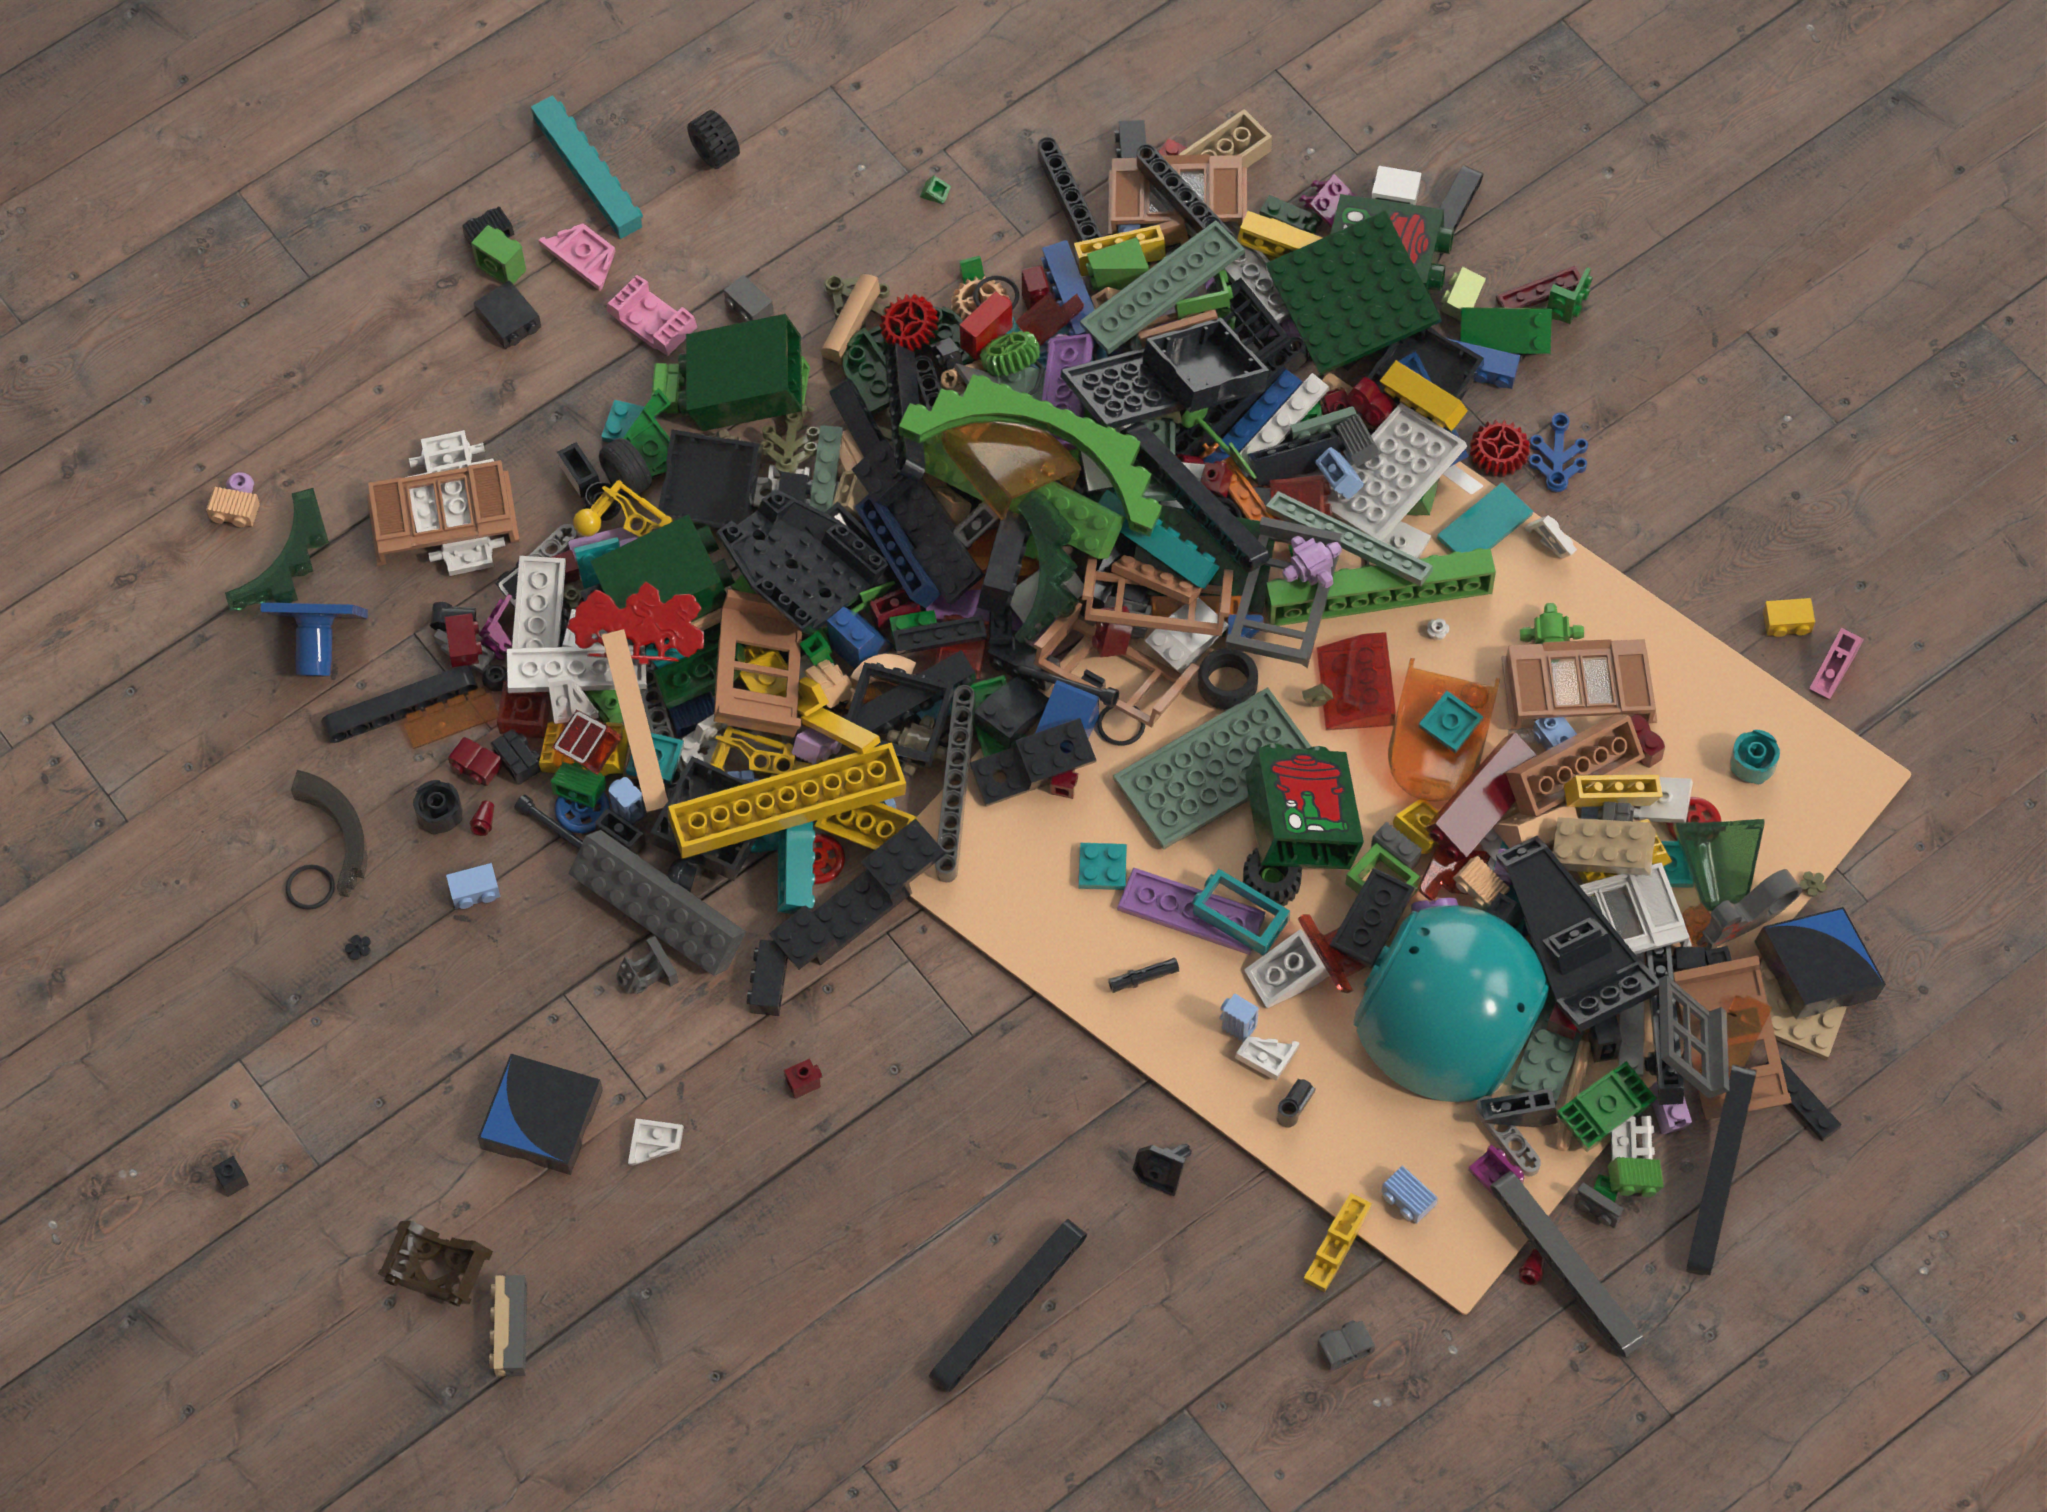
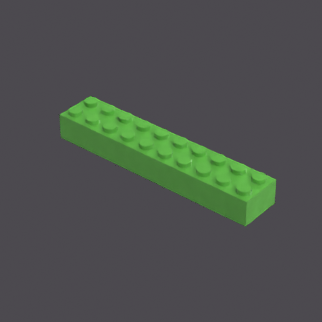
M949 429L923 441L926 473L982 501L985 498H990L1002 511L1007 510L1029 516L1028 524L1098 559L1109 558L1126 517Z
M1477 548L1469 552H1452L1449 555H1431L1420 559L1433 566V572L1422 586L1412 583L1377 565H1364L1356 569H1340L1334 573L1333 585L1329 590L1322 619L1492 594L1496 570L1491 549ZM1299 577L1291 582L1280 578L1266 582L1265 607L1269 624L1282 626L1308 622L1319 583L1317 582L1311 586L1308 580L1302 582Z

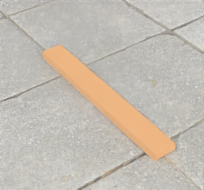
M623 629L603 634L602 639L646 811L649 813L661 810L668 803L625 631Z

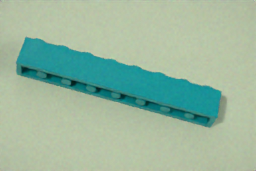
M552 95L531 106L533 120L617 236L622 239L642 228L641 218H643L641 210L638 206H633L628 192L622 191L617 177L611 176L606 162H601L598 158L599 154L594 146L590 147L587 143L588 139L583 131L579 132L576 128L577 124L572 116L568 117L561 101L557 102Z

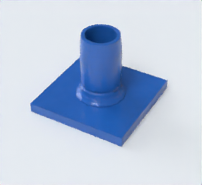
M261 603V612L278 617L295 618L298 626L296 628L295 666L296 675L330 676L332 663L331 625H333L335 618H368V609L349 604Z

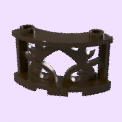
M412 1220L400 1221L396 1229L398 1232L378 1274L384 1277V1281L392 1286L399 1284L410 1290L447 1301L449 1304L460 1307L461 1304H470L472 1299L469 1296L485 1260H490L493 1251L474 1240H462L453 1237L451 1240H444L439 1238L440 1233ZM408 1236V1250L400 1249L405 1237ZM425 1245L430 1246V1252L425 1253L423 1247ZM441 1251H444L446 1263L452 1271L440 1278L429 1280L423 1272L419 1260H431ZM397 1255L410 1259V1261L402 1260L398 1263L399 1266L406 1267V1271L403 1273L392 1269ZM456 1255L460 1256L458 1260H455L459 1264L458 1266L452 1263V1258ZM460 1274L463 1275V1278H462L461 1281H460V1279H459V1277H458ZM416 1275L419 1281L412 1278ZM455 1284H459L457 1290L452 1289Z

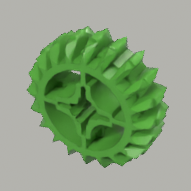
M1013 331L1010 334L1005 333V335L998 336L997 339L991 340V343L985 345L980 354L981 362L986 372H989L991 376H1008L1009 374L1023 371V369L1029 368L1030 364H1034L1039 358L1040 347L1037 339L1029 332L1019 331L1015 333Z

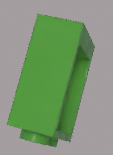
M1378 843L1346 875L1345 884L1359 894L1365 883L1362 879L1379 861H1382L1405 879L1407 884L1415 887L1413 896L1420 888L1418 886L1420 876Z

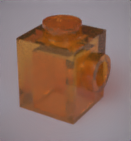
M1702 903L1696 907L1690 906L1682 913L1689 939L1693 944L1697 943L1703 936L1702 931L1705 930L1711 921V914Z

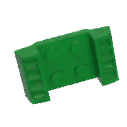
M1626 1061L1559 1109L1557 1116L1584 1150L1588 1152L1598 1145L1606 1135L1634 1115L1638 1116L1650 1107L1657 1098Z

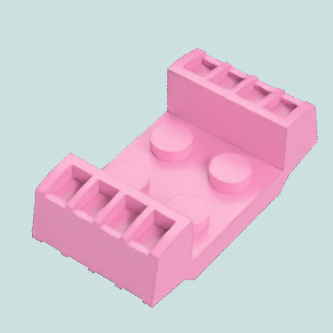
M638 275L607 303L606 311L616 318L623 327L653 349H658L667 356L686 339V334H690L698 328L695 318L683 307L678 311L674 310L649 291L648 282Z

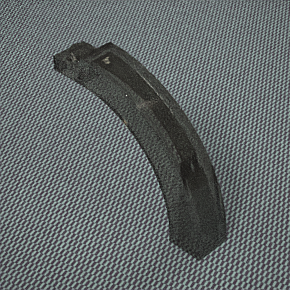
M297 770L291 788L294 800L311 804L323 810L338 824L344 834L345 859L337 883V889L340 896L349 897L351 890H354L356 887L357 877L364 878L367 868V843L358 814L347 797L331 783L311 773Z

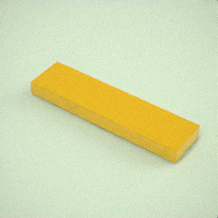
M820 708L808 716L803 715L801 717L802 724L863 755L880 743L878 735L824 708Z

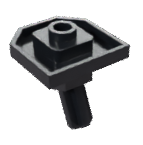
M1181 1144L1173 1150L1167 1147L1161 1149L1154 1145L1143 1147L1136 1154L1132 1170L1141 1183L1175 1196L1185 1160L1192 1154V1151L1188 1144Z

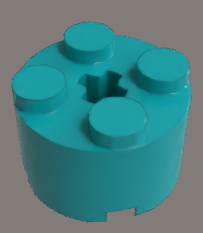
M1758 729L1739 735L1735 741L1730 758L1732 773L1743 781L1757 785L1768 780L1774 774L1780 757V748L1774 736Z

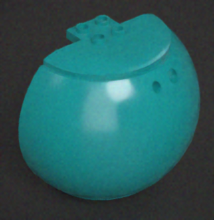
M1460 905L1432 906L1420 909L1419 912L1415 910L1411 912L1402 922L1390 947L1384 946L1364 983L1367 989L1355 1011L1353 1024L1358 1027L1356 1031L1360 1041L1374 1063L1399 1085L1416 1094L1435 1100L1449 1102L1479 1100L1484 1096L1491 1097L1500 1088L1543 1009L1547 999L1549 982L1546 981L1547 977L1536 952L1528 941L1505 921L1488 912Z

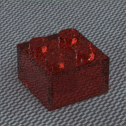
M504 681L497 716L499 734L503 735L507 731L514 729L518 735L522 733L525 737L545 739L551 706L550 692L508 693V682Z

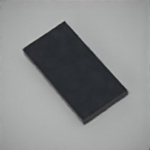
M1373 867L1334 936L1330 948L1372 969L1413 896L1415 887Z

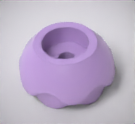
M237 472L228 478L226 489L252 493L254 481L248 474Z

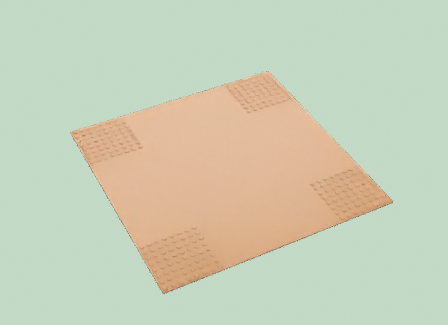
M1332 373L1327 374L1322 379L1329 386V390L1342 387L1348 395L1353 389ZM1359 414L1367 429H1378L1369 424L1364 419V417ZM1461 462L1454 465L1483 485L1474 494L1468 493L1442 474L1430 516L1406 514L1401 520L1431 535V540L1419 559L1427 558L1431 555L1443 556L1452 553L1437 539V534L1496 486ZM1250 476L1248 482L1251 484V486H1258ZM1280 480L1274 481L1271 485L1264 486L1266 488H1272L1271 499L1276 494V491L1273 489V485ZM1315 503L1312 508L1323 513V508ZM1326 511V514H1327L1328 516H1331V517H1333V518H1335V519H1337V520L1343 522L1342 520L1338 519L1337 517H1335L1334 515H1332L1331 513H1329V512ZM1534 512L1529 519L1491 549L1496 570L1492 594L1322 619L1308 668L1302 664L1244 652L1253 659L1257 666L1258 687L1255 694L1268 687L1311 747L1323 746L1329 751L1347 752L1364 840L1351 867L1352 869L1371 849L1373 835L1385 822L1393 825L1392 821L1395 815L1419 799L1423 798L1436 810L1440 811L1504 737L1516 732L1536 755L1545 752L1546 749L1543 745L1537 743L1532 735L1534 722L1540 718L1522 719L1520 729L1511 730L1501 660L1502 656L1507 655L1509 645L1535 644V640H1531V642L1521 641L1520 629L1524 627L1534 628V618H1540V615L1544 613L1545 604L1554 603L1557 606L1558 613L1563 614V617L1568 616L1569 627H1573V625L1584 626V638L1577 640L1570 638V641L1645 639L1657 715V723L1648 724L1651 731L1657 733L1662 738L1665 750L1662 760L1650 768L1638 761L1613 775H1659V777L1691 778L1693 785L1690 797H1700L1711 802L1720 813L1722 828L1718 837L1707 846L1693 848L1694 887H1671L1685 922L1691 947L1706 948L1708 945L1705 943L1698 946L1696 943L1703 936L1702 931L1705 930L1711 921V912L1718 905L1727 900L1731 904H1737L1763 880L1777 871L1787 869L1798 884L1804 880L1803 875L1805 872H1812L1813 877L1816 873H1821L1824 875V883L1911 777V772L1575 540L1572 539L1573 545L1577 550L1572 555L1561 559L1550 548L1540 542V539L1543 538L1535 530L1529 533L1525 529L1530 522L1541 518ZM1275 541L1272 559L1291 562V554L1288 547L1291 544ZM1342 549L1335 572L1344 568H1360L1364 566L1365 561L1363 558ZM1369 562V565L1376 566L1375 564ZM1271 567L1268 582L1277 578L1284 579L1282 575L1284 569ZM1148 595V598H1150L1149 605L1152 606V596ZM1265 604L1263 614L1247 612V615H1261L1264 618L1263 623L1269 624ZM1437 618L1445 620L1446 624L1449 625V632L1441 640L1432 639L1427 633L1429 621L1436 620ZM1308 622L1282 625L1280 627L1305 632ZM1148 628L1144 639L1130 638L1128 646L1177 671L1145 641L1155 628ZM1227 628L1226 637L1217 638L1194 663L1195 665L1200 667L1201 662L1209 653L1220 648H1227ZM1259 631L1251 638L1296 649L1301 648L1303 641L1264 631ZM1085 635L1060 662V667L1064 669L1091 638ZM1094 648L1071 672L1073 675L1082 678L1084 671L1087 669L1106 680V689L1111 687L1119 690V699L1124 702H1128L1153 673V671L1123 655L1101 658ZM1607 657L1583 658L1589 704L1613 703ZM1560 659L1557 664H1551L1557 705L1581 704L1575 659ZM1232 667L1219 668L1209 676L1210 682L1218 689L1224 691L1237 690L1247 682L1245 675ZM1198 672L1192 678L1191 684L1184 688L1154 723V726L1151 728L1146 725L1144 733L1136 742L1125 746L1111 744L1102 738L1096 723L1088 738L1096 757V762L1075 769V773H1079L1077 785L1076 787L1074 786L1073 799L1051 795V784L986 807L969 763L957 877L952 882H942L937 876L934 863L909 883L912 894L909 897L1332 1217L1336 1218L1350 1193L1371 1202L1372 1206L1357 1236L1459 1313L1467 1315L1529 1239L1500 1202L1468 1171L1469 1167L1487 1152V1147L1491 1144L1496 1149L1500 1148L1504 1152L1476 1114L1478 1100L1449 1102L1416 1094L1387 1076L1374 1063L1360 1041L1356 1031L1358 1027L1354 1026L1353 1021L1355 1011L1367 989L1364 983L1372 969L1330 948L1334 936L1358 896L1355 891L1345 884L1346 875L1350 870L1302 867L1299 893L1295 894L1293 901L1288 900V904L1283 906L1290 910V920L1269 951L1301 929L1312 936L1333 973L1316 986L1270 1008L1265 1006L1244 970L1263 955L1253 949L1251 954L1248 955L1117 910L1124 890L1079 889L1080 843L1127 844L1126 885L1133 867L1200 890L1205 889L1204 885L1207 878L1211 874L1215 875L1218 869L1243 883L1244 863L1247 860V856L1249 854L1252 855L1253 850L1258 848L1250 800L1163 850L1113 780L1114 774L1227 711V709H1217L1204 700L1198 688ZM1160 676L1135 706L1151 716L1153 707L1171 688L1174 682ZM1323 683L1332 691L1334 699L1327 701L1322 706L1312 707L1304 700L1302 691ZM1052 684L1047 692L1040 688L1037 690L1050 698L1055 684ZM1446 691L1484 717L1480 725L1456 753L1419 728V723ZM1099 700V714H1100L1101 711L1107 706V705H1104L1103 702L1100 701V700ZM1116 708L1110 709L1102 720V728L1105 734L1117 741H1126L1133 738L1141 727L1140 721ZM1646 713L1638 714L1647 721ZM1623 714V715H1630V717H1632V716H1634L1635 714ZM1612 715L1564 718L1573 730L1579 734ZM1041 718L1025 734L1026 737L1035 734ZM1757 729L1766 731L1774 736L1780 748V757L1774 774L1759 785L1741 780L1732 773L1730 758L1736 739L1744 732L1748 733ZM981 748L970 759V762L984 758ZM998 771L993 774V778L996 782L1001 783L1006 780V775ZM956 780L951 782V785L956 786L961 782ZM943 789L916 817L936 842H938ZM1516 801L1500 820L1520 812ZM951 802L948 804V806L955 807L959 803ZM1689 806L1688 812L1696 811L1695 806ZM1575 807L1577 817L1580 818L1582 807ZM1707 811L1702 813L1706 820L1711 818ZM1639 816L1638 818L1633 817V822L1640 821ZM1690 819L1692 823H1698L1697 819ZM1650 821L1661 841H1676L1670 835L1666 822ZM955 823L946 825L947 828H954L956 826ZM1705 826L1700 832L1706 836L1711 830ZM1684 830L1683 835L1692 838L1694 833ZM1480 843L1466 858L1457 862L1449 858L1439 844H1436L1430 853L1421 854L1420 863L1412 870L1420 876L1418 885L1420 888L1410 899L1385 946L1390 947L1402 922L1411 913V904L1423 900L1431 902L1439 898H1455L1460 906L1478 909L1472 902L1473 898L1468 893L1465 894L1457 888V882L1453 877L1470 859L1476 856L1486 863ZM947 844L943 848L950 850L954 845ZM1554 844L1548 846L1552 852L1554 850ZM1379 861L1374 866V868L1405 883L1407 882L1382 861ZM944 866L941 870L949 871L952 867ZM1568 871L1579 885H1583L1577 871ZM1370 872L1362 879L1363 881L1367 880ZM1220 883L1212 893L1265 911L1266 915L1258 933L1259 937L1263 935L1275 917L1273 914ZM1626 886L1613 891L1630 897ZM1808 889L1802 890L1799 897L1768 922L1723 943L1717 948L1728 946L1732 960L1758 955L1760 961L1762 955L1754 941L1763 926L1794 919L1812 898L1807 894ZM1633 906L1621 935L1623 939L1644 934ZM1527 935L1525 938L1532 944L1530 936ZM1680 943L1671 944V955H1674L1676 947H1681ZM1644 952V965L1646 966V957ZM1174 957L1178 962L1179 972L1144 982L1136 988L1129 987L1115 993L1111 992L1108 983L1109 978L1126 974L1131 969L1135 971ZM1233 994L1239 995L1259 1008L1257 1027L1250 1037H1259L1264 1040L1278 1039V1043L1292 1044V1041L1300 1043L1298 1050L1277 1081L1235 1058L1243 1042L1238 1040V1037L1235 1038L1234 1035H1230V1032L1227 1033L1226 1030H1222V1020H1220L1223 1012L1220 1008L1225 999H1231ZM1647 999L1644 1001L1643 1078L1641 1079L1650 1088L1657 1082L1656 1076H1651L1644 1066L1645 1057H1648L1649 1052H1654L1650 1001ZM1676 1001L1678 1023L1683 1026L1679 1002ZM1616 1014L1619 1024V1014ZM1590 1028L1584 1031L1581 1040L1589 1042L1588 1034ZM1533 1029L1502 1085L1491 1098L1522 1093L1512 1089L1511 1086ZM1679 1036L1682 1055L1684 1053V1039ZM1590 1051L1582 1092L1610 1071L1618 1067L1619 1055L1614 1060L1594 1063L1592 1052ZM1574 1060L1555 1105L1556 1113L1565 1105ZM1297 1079H1305L1316 1088L1315 1093L1299 1115L1298 1122L1292 1127H1283L1277 1120L1279 1102L1287 1096ZM1289 1110L1283 1111L1287 1115L1293 1114V1112ZM1558 1116V1123L1539 1127L1516 1126L1541 1160L1539 1172L1534 1176L1524 1175L1523 1185L1548 1216L1610 1143L1611 1133L1606 1135L1598 1145L1588 1152L1584 1150L1572 1135L1569 1149L1562 1151L1556 1149V1141L1561 1123ZM1494 1125L1495 1130L1498 1132H1505L1508 1129L1507 1125ZM1516 1140L1510 1141L1508 1144L1509 1148L1513 1151H1518L1522 1148L1521 1143ZM1525 1151V1153L1522 1155L1526 1160L1525 1167L1530 1166L1531 1168H1533L1535 1162L1527 1161V1159L1525 1158V1154L1527 1153V1151ZM1505 1153V1155L1507 1156V1160H1508L1512 1165H1514V1163L1511 1161V1159H1510V1158L1508 1157V1155ZM1401 1166H1404L1438 1197L1437 1205L1417 1224L1413 1220H1406L1401 1215L1400 1208L1396 1204H1389L1382 1196L1384 1182Z

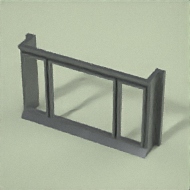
M1262 517L1260 521L1258 541L1265 548L1268 539L1291 544L1292 538L1296 536L1302 537L1305 541L1313 538L1315 543L1322 542L1325 547L1332 542H1338L1341 546L1342 533ZM1338 555L1337 557H1335V558H1332V559H1333V566L1331 567V575H1332V577L1334 576V573H1335V569H1336V565H1337V562H1338L1339 555ZM1269 558V561L1264 565L1285 569L1290 565L1292 566V563ZM1260 567L1249 572L1232 632L1226 638L1227 650L1234 649L1302 664L1308 668L1330 587L1324 588L1318 584L1305 632L1246 619ZM1243 627L1303 641L1301 648L1296 649L1241 637Z

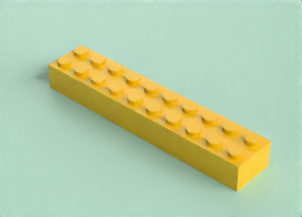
M888 743L874 747L864 755L856 752L668 806V818L683 859L905 795L906 781L893 745Z

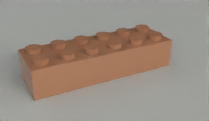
M1614 714L1507 771L1506 775L1521 815L1538 816L1566 800L1563 785L1573 777L1613 775L1645 758L1630 715Z

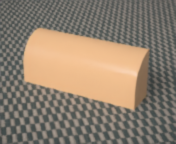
M869 274L860 275L821 349L822 357L840 365L843 364V356L849 340L860 331L880 293L878 277Z

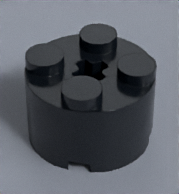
M431 780L418 788L413 799L414 810L419 824L430 834L436 835L448 832L462 821L463 809L457 789L452 784L441 782L440 780Z

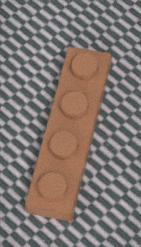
M1124 555L1112 564L1111 572L1189 605L1201 595V588L1193 583L1177 578L1171 573L1156 569L1152 565L1137 561L1133 557Z

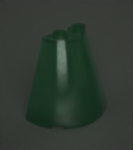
M1764 819L1673 823L1674 832L1703 911H1713L1718 905L1727 900L1731 904H1737L1750 893L1765 825Z

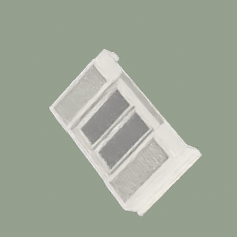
M1662 863L1651 866L1650 876L1620 874L1579 885L1635 954L1675 943H1680L1681 947L1692 946L1685 922ZM1525 920V925H1526L1527 931H1528V933H1529L1531 942H1532L1533 947H1534V950H1535V952H1536V954H1537V956H1538V958H1539V960H1540L1539 954H1538V952H1537L1536 946H1535V944H1534L1533 938H1532V936H1531L1530 930H1529L1528 925H1527V922H1526V920Z

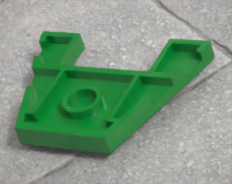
M659 388L654 392L638 418L623 437L641 454L648 466L651 478L667 472L666 459L670 437L655 420L657 415L671 406V402Z

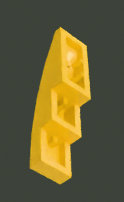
M1353 1193L1349 1194L1328 1229L1327 1236L1318 1249L1315 1260L1304 1276L1303 1282L1323 1292L1327 1290L1372 1206L1371 1202Z

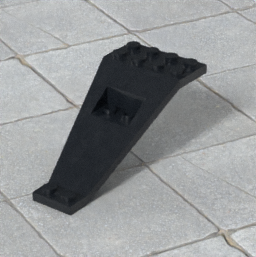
M1537 835L1496 855L1497 862L1509 874L1558 1008L1580 1032L1659 994V979L1641 962L1549 847Z

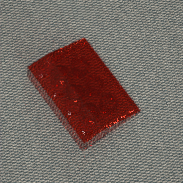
M1386 632L1361 634L1317 647L1320 684L1323 683L1332 691L1334 698L1323 705L1326 731L1394 726L1396 709Z

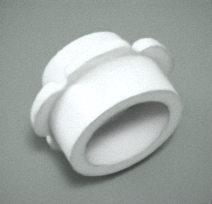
M1441 618L1431 620L1427 624V633L1434 640L1443 639L1449 632V625Z

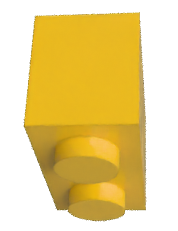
M1811 598L1766 601L1763 616L1767 636L1782 637L1787 634L1806 635L1812 633L1815 618Z

